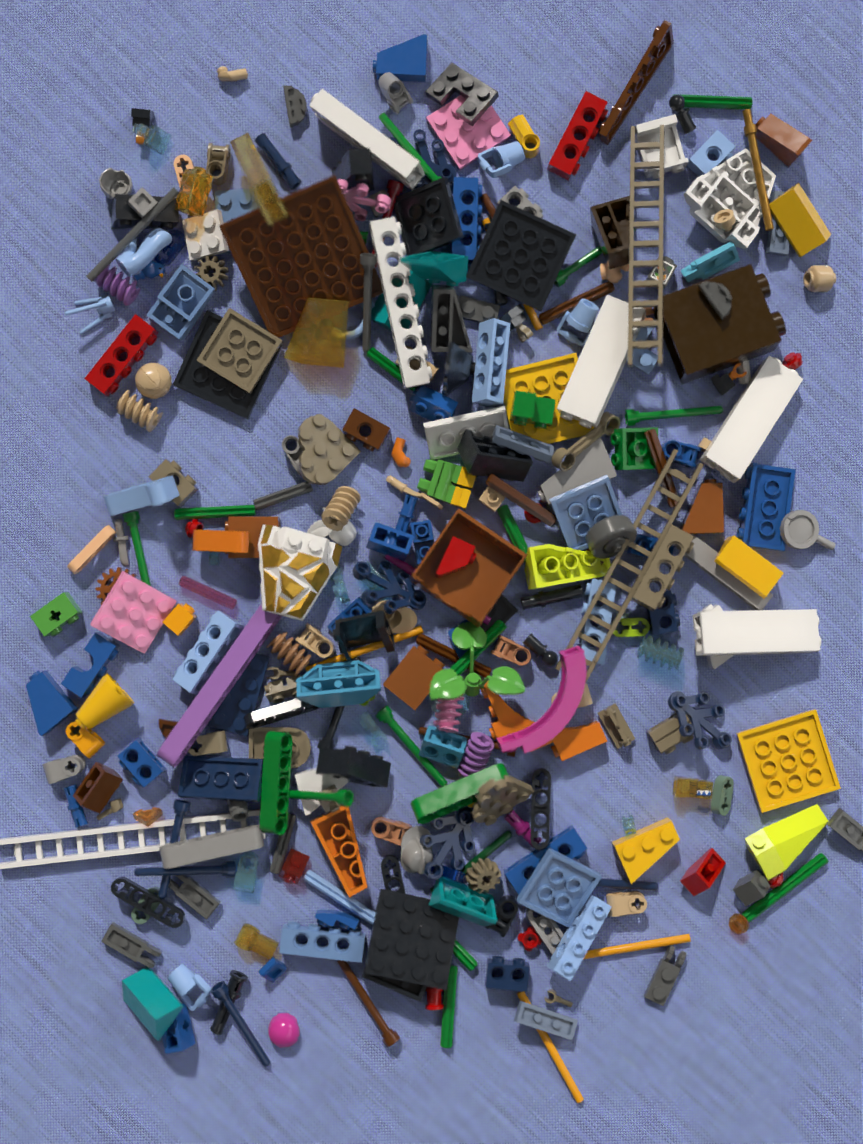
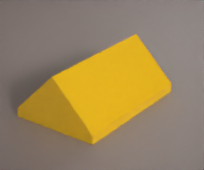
M799 183L769 203L771 214L799 257L825 243L830 237L831 233Z
M734 535L725 539L714 562L762 598L769 594L784 574Z

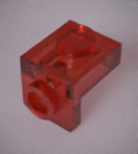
M291 848L279 877L288 884H298L310 856Z

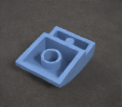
M181 264L157 296L158 300L149 310L147 316L182 342L202 314L215 288Z

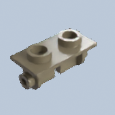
M300 674L296 677L286 678V686H284L282 679L269 682L268 685L264 686L265 696L268 701L279 703L285 698L297 697L296 679L300 677Z
M616 703L598 712L617 749L622 746L626 747L631 744V741L635 740Z

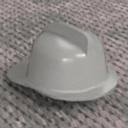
M423 826L411 827L402 837L401 866L410 873L424 874L426 864L433 861L432 846L424 847L420 844V837L422 835H431L428 829ZM426 837L425 844H428L429 838Z

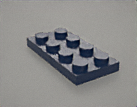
M256 653L208 722V726L248 736L249 729L246 728L244 716L254 712L270 660L269 656Z
M185 755L178 796L180 798L259 802L262 787L263 759Z

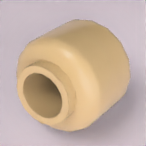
M814 265L805 272L803 282L810 292H828L836 282V274L828 265Z

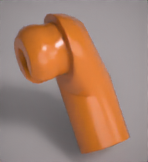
M396 437L391 453L392 458L399 467L407 468L411 460L403 452L406 440Z

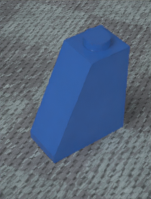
M427 34L378 52L377 60H373V73H376L377 80L384 73L390 72L400 81L426 82Z
M37 671L29 677L31 681L26 684L38 733L40 736H44L78 708L48 671H42L41 673Z

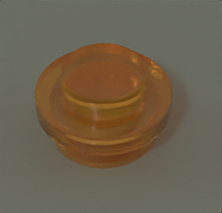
M736 913L730 917L729 927L734 933L742 934L749 929V922L743 915Z

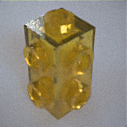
M195 166L194 169H185L181 177L182 183L179 194L176 197L175 209L189 216H203L207 208L208 195L212 189L213 176L207 174L206 170L201 167Z

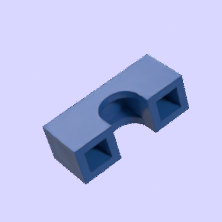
M95 632L84 648L93 657V666L88 671L82 670L78 666L71 667L61 685L80 698L86 697V695L89 696L96 687L94 684L97 679H101L107 672L108 668L106 666L109 661L113 662L118 656L119 651L117 649L120 645L101 632Z

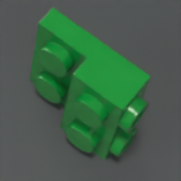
M658 427L614 429V433L611 435V443L614 445L615 454H612L611 462L615 466V470L656 469L644 433L647 430L655 429L658 435Z

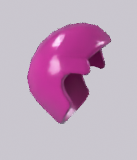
M279 1013L271 1019L268 1027L271 1042L279 1048H285L294 1045L298 1041L300 1028L297 1019L293 1015Z

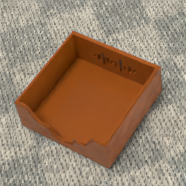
M458 508L412 574L410 582L479 628L526 559L527 554ZM453 536L476 546L474 552L477 555L472 565L468 563L466 569L441 578L435 577Z

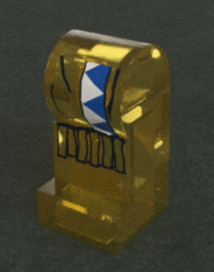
M674 776L672 794L675 797L712 799V781Z

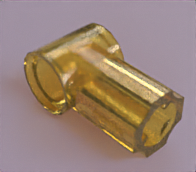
M247 923L243 924L234 941L235 945L246 951L252 950L269 960L279 942L261 934L256 927Z

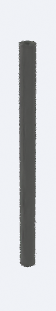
M173 187L86 277L93 282L166 208L179 192Z

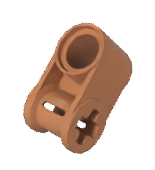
M502 635L498 636V642L494 650L490 652L506 661L509 660L521 666L526 665L531 659L528 649ZM503 643H505V646H504L502 652H500V650H501V648H502V646H503ZM519 650H524L527 653L526 661L519 662L516 660L515 655Z
M376 817L371 824L372 834L375 837L400 846L403 835L412 827V825L385 817ZM384 823L386 825L385 831H376V824Z

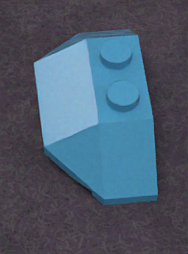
M359 660L317 664L302 677L300 676L296 679L297 699L319 708L363 704L381 691L380 671Z

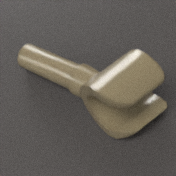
M270 667L266 670H273L274 676L266 678L274 680L283 676H294L296 671H283L277 667Z
M121 798L110 801L111 808L97 815V819L101 820L107 815L123 808Z
M554 989L547 991L554 995L553 999L544 997L547 1003H554L556 1001L568 1007L573 1005L572 1002L557 996Z

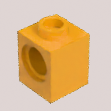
M178 603L162 623L177 636H180L197 616L194 614L195 610L189 604L185 603L183 605Z

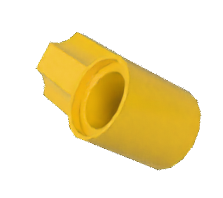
M517 115L508 122V127L522 146L525 157L534 158L539 153L540 139L534 134L524 115ZM533 143L536 147L529 149L525 145Z

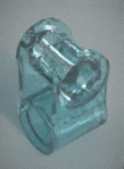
M246 851L241 855L235 874L233 890L254 893L259 862L258 855L255 852ZM247 858L251 859V860H250V862H251V865H250V866H247V862H246V859H247Z

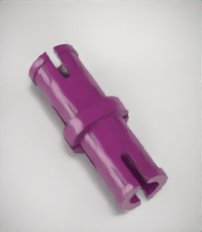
M512 809L510 814L507 813L504 820L516 830L518 836L521 835L534 848L530 841V824L527 821L524 822ZM538 837V839H535L534 842H537L539 844L542 838Z

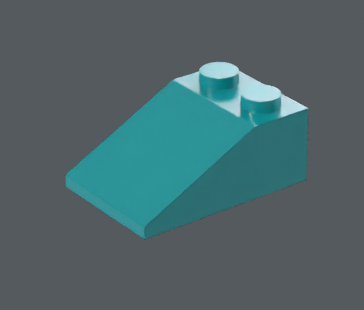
M429 251L400 257L402 264L420 278L428 279L429 283H441L443 281L446 282L447 286H458L459 283L467 281L468 256Z

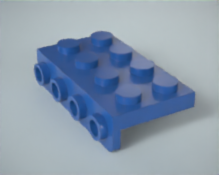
M750 463L749 467H747L744 478L747 479V484L742 490L744 506L740 508L739 520H742L741 528L737 529L736 537L749 547L785 551L786 544L781 537L780 526L785 515L790 513L796 469Z

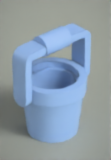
M518 141L492 147L478 154L480 167L491 178H497L510 172L514 166L525 160L523 148ZM493 156L498 169L493 170L485 160L486 158Z
M582 298L571 313L569 311L565 313L557 328V332L573 344L576 343L584 346L592 330V324L599 310L598 306ZM565 320L575 329L588 333L584 341L573 333L561 328Z
M184 964L178 966L167 978L177 991L178 997L191 1011L202 1007L208 1000L211 987L200 975L194 974ZM198 985L205 993H202L194 1003L188 994Z

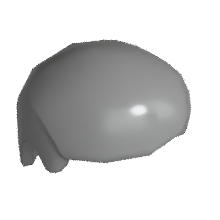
M108 168L101 173L99 178L100 188L106 197L113 200L115 194H131L133 189L132 180L123 170L118 171Z

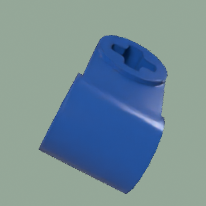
M675 440L667 441L661 445L666 460L670 456L666 451V447L671 445L674 449L678 450L673 462L696 469L697 465L695 463L698 453L701 452L702 448Z

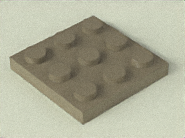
M229 308L197 361L251 394L283 341Z

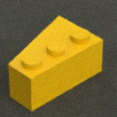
M667 817L612 841V844L625 874L632 884L671 849L680 838L672 820Z

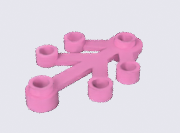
M338 179L350 209L355 212L354 218L356 220L365 221L368 213L367 210L357 204L375 207L378 213H386L390 209L392 200L389 196L379 194L375 197V200L364 198L369 190L366 184L359 183L356 187L347 190L348 182Z

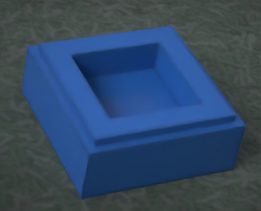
M272 957L258 972L261 977L273 983L287 970V967L283 962Z

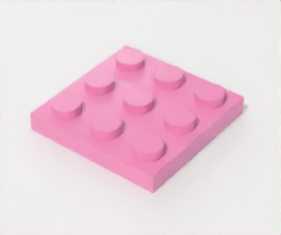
M461 95L426 117L427 122L438 139L443 141L444 148L459 171L477 160L479 153L496 147L511 138V134L492 105L473 126L459 118L456 110L466 100Z
M122 571L90 625L145 654L162 627V622L169 615L177 601Z

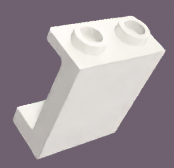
M676 114L635 126L636 143L660 142V125H664V175L671 171L673 173L683 171L689 162L688 158L684 156L676 125L678 121ZM660 149L639 150L642 162L660 161ZM659 168L644 169L646 178H659Z

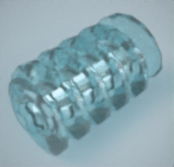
M644 635L638 648L637 658L639 659L644 654L646 662L652 657V664L655 665L660 660V667L668 663V670H671L673 666H676L677 670L683 657L684 648L680 647L676 651V645L672 644L669 647L666 641L661 644V640L657 638L653 642V636L649 635L645 639Z

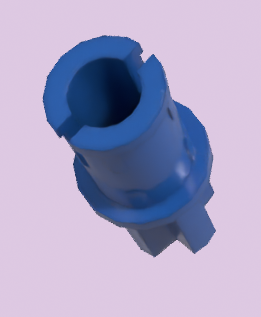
M406 494L401 512H398L400 516L395 529L407 533L411 518H414L413 512L418 498Z

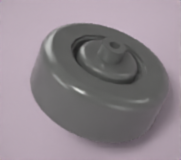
M614 515L593 525L587 532L585 541L594 557L601 559L616 556L622 550L621 546L625 543L626 538L630 540L629 543L635 542L637 531L630 518L624 515Z

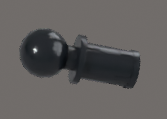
M679 94L673 95L669 100V107L677 112L676 117L684 134H687L696 129V125L689 114L690 109H684L685 99Z
M532 633L523 641V644L536 654V658L542 657L544 665L552 667L557 664V654L553 651H547V645L544 646Z

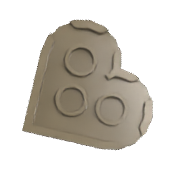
M322 414L310 416L298 428V444L303 450L298 459L299 473L305 481L312 485H326L331 482L361 452L331 420Z
M258 727L249 729L250 759H263L264 740L269 731L291 734L293 740L291 769L304 764L310 756V739L307 733L299 728Z
M507 775L503 776L504 779L496 782L494 778L490 779L478 788L479 795L476 796L477 801L472 805L474 810L470 812L473 820L478 823H485L486 826L494 824L498 817L512 811L513 807L518 803L526 801L529 795L534 793L532 786Z

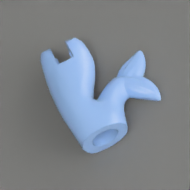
M157 227L146 235L138 250L137 239L135 238L120 253L121 255L117 257L116 261L119 267L128 277L135 275L144 269L164 247L171 243L172 236L167 231Z

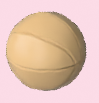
M151 362L143 365L135 376V384L138 391L150 399H158L165 396L172 384L168 369L159 363Z

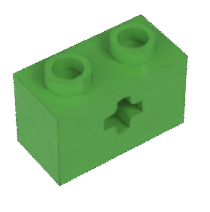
M63 592L30 617L43 636L51 635L54 637L63 631L61 627L67 623L71 625L76 622L82 610L69 592ZM55 612H60L61 615L59 616V619L55 620Z

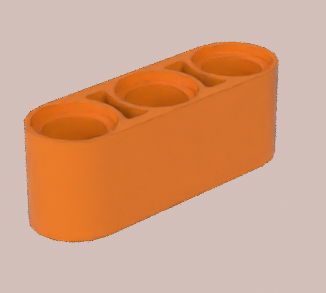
M193 530L192 550L248 553L249 532Z

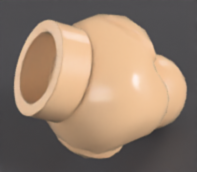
M601 263L600 272L602 280L608 279L611 283H618L622 279L621 269L628 272L629 264L609 269L607 263Z

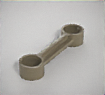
M604 412L597 428H593L570 448L565 449L562 447L554 452L552 456L553 466L564 472L570 470L575 463L576 456L602 435L610 436L614 433V429L619 428L620 419L609 412Z

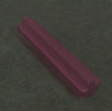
M182 576L179 581V586L229 609H234L237 604L236 599L189 577Z

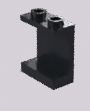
M384 610L335 620L336 629H333V637L335 642H339L340 653L345 655L347 661H351V647L382 641L387 653L395 651L394 634Z

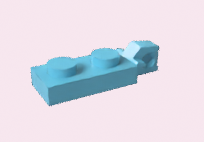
M730 241L696 259L682 269L681 272L687 283L694 279L702 278L704 280L740 261L734 243Z

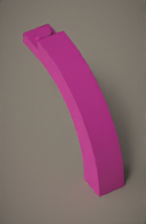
M579 645L559 651L562 668L561 682L558 693L550 708L540 719L525 729L496 738L502 752H513L517 750V747H520L524 753L535 750L553 739L571 720L580 704L586 683V659L584 650Z

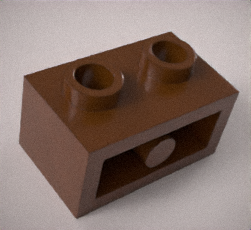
M95 762L73 797L82 807L100 814L116 789L120 786L123 778L114 769Z

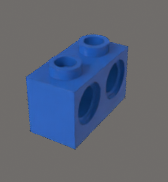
M140 738L135 740L117 756L120 759L118 761L122 768L129 770L133 774L132 779L139 786L146 787L166 770ZM130 751H135L138 754L137 761H132L129 758ZM143 767L151 769L152 774L150 777L144 776L142 772Z

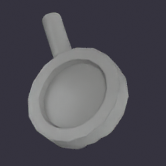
M791 511L781 521V537L789 547L804 549L816 542L829 550L835 548L834 542L818 535V521L809 511Z

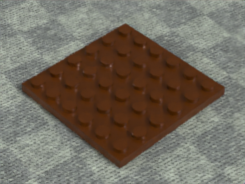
M335 174L219 225L268 332L280 338L363 302L364 268L360 264V254L369 253ZM376 268L372 269V298L383 294L381 280Z

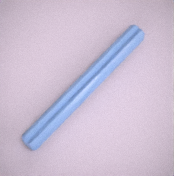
M308 870L305 873L304 881L373 925L374 911L354 898L349 897L345 892L313 871Z

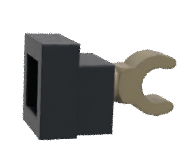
M519 304L504 314L499 320L510 323V331L516 328L518 338L523 343L533 336V332L526 325L522 324L527 318L523 314L524 308Z

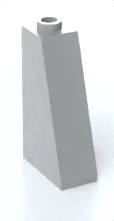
M597 439L576 456L575 463L570 470L565 472L559 470L540 485L538 495L542 503L545 502L548 506L551 504L549 499L607 475L609 480L617 476L602 439Z

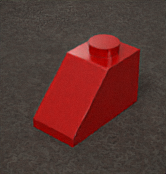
M453 536L435 577L441 578L466 569L468 563L472 565L477 555L474 552L476 546Z
M711 848L687 869L680 882L693 896H696L712 886L726 862Z

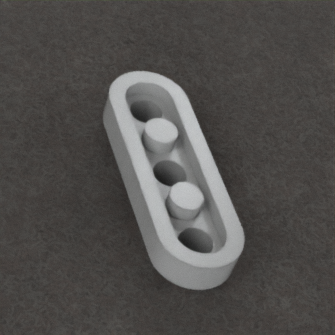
M527 908L526 917L550 954L553 955L556 946L559 945L564 934L554 920L542 914L534 917V911ZM549 927L551 931L546 935L544 930Z

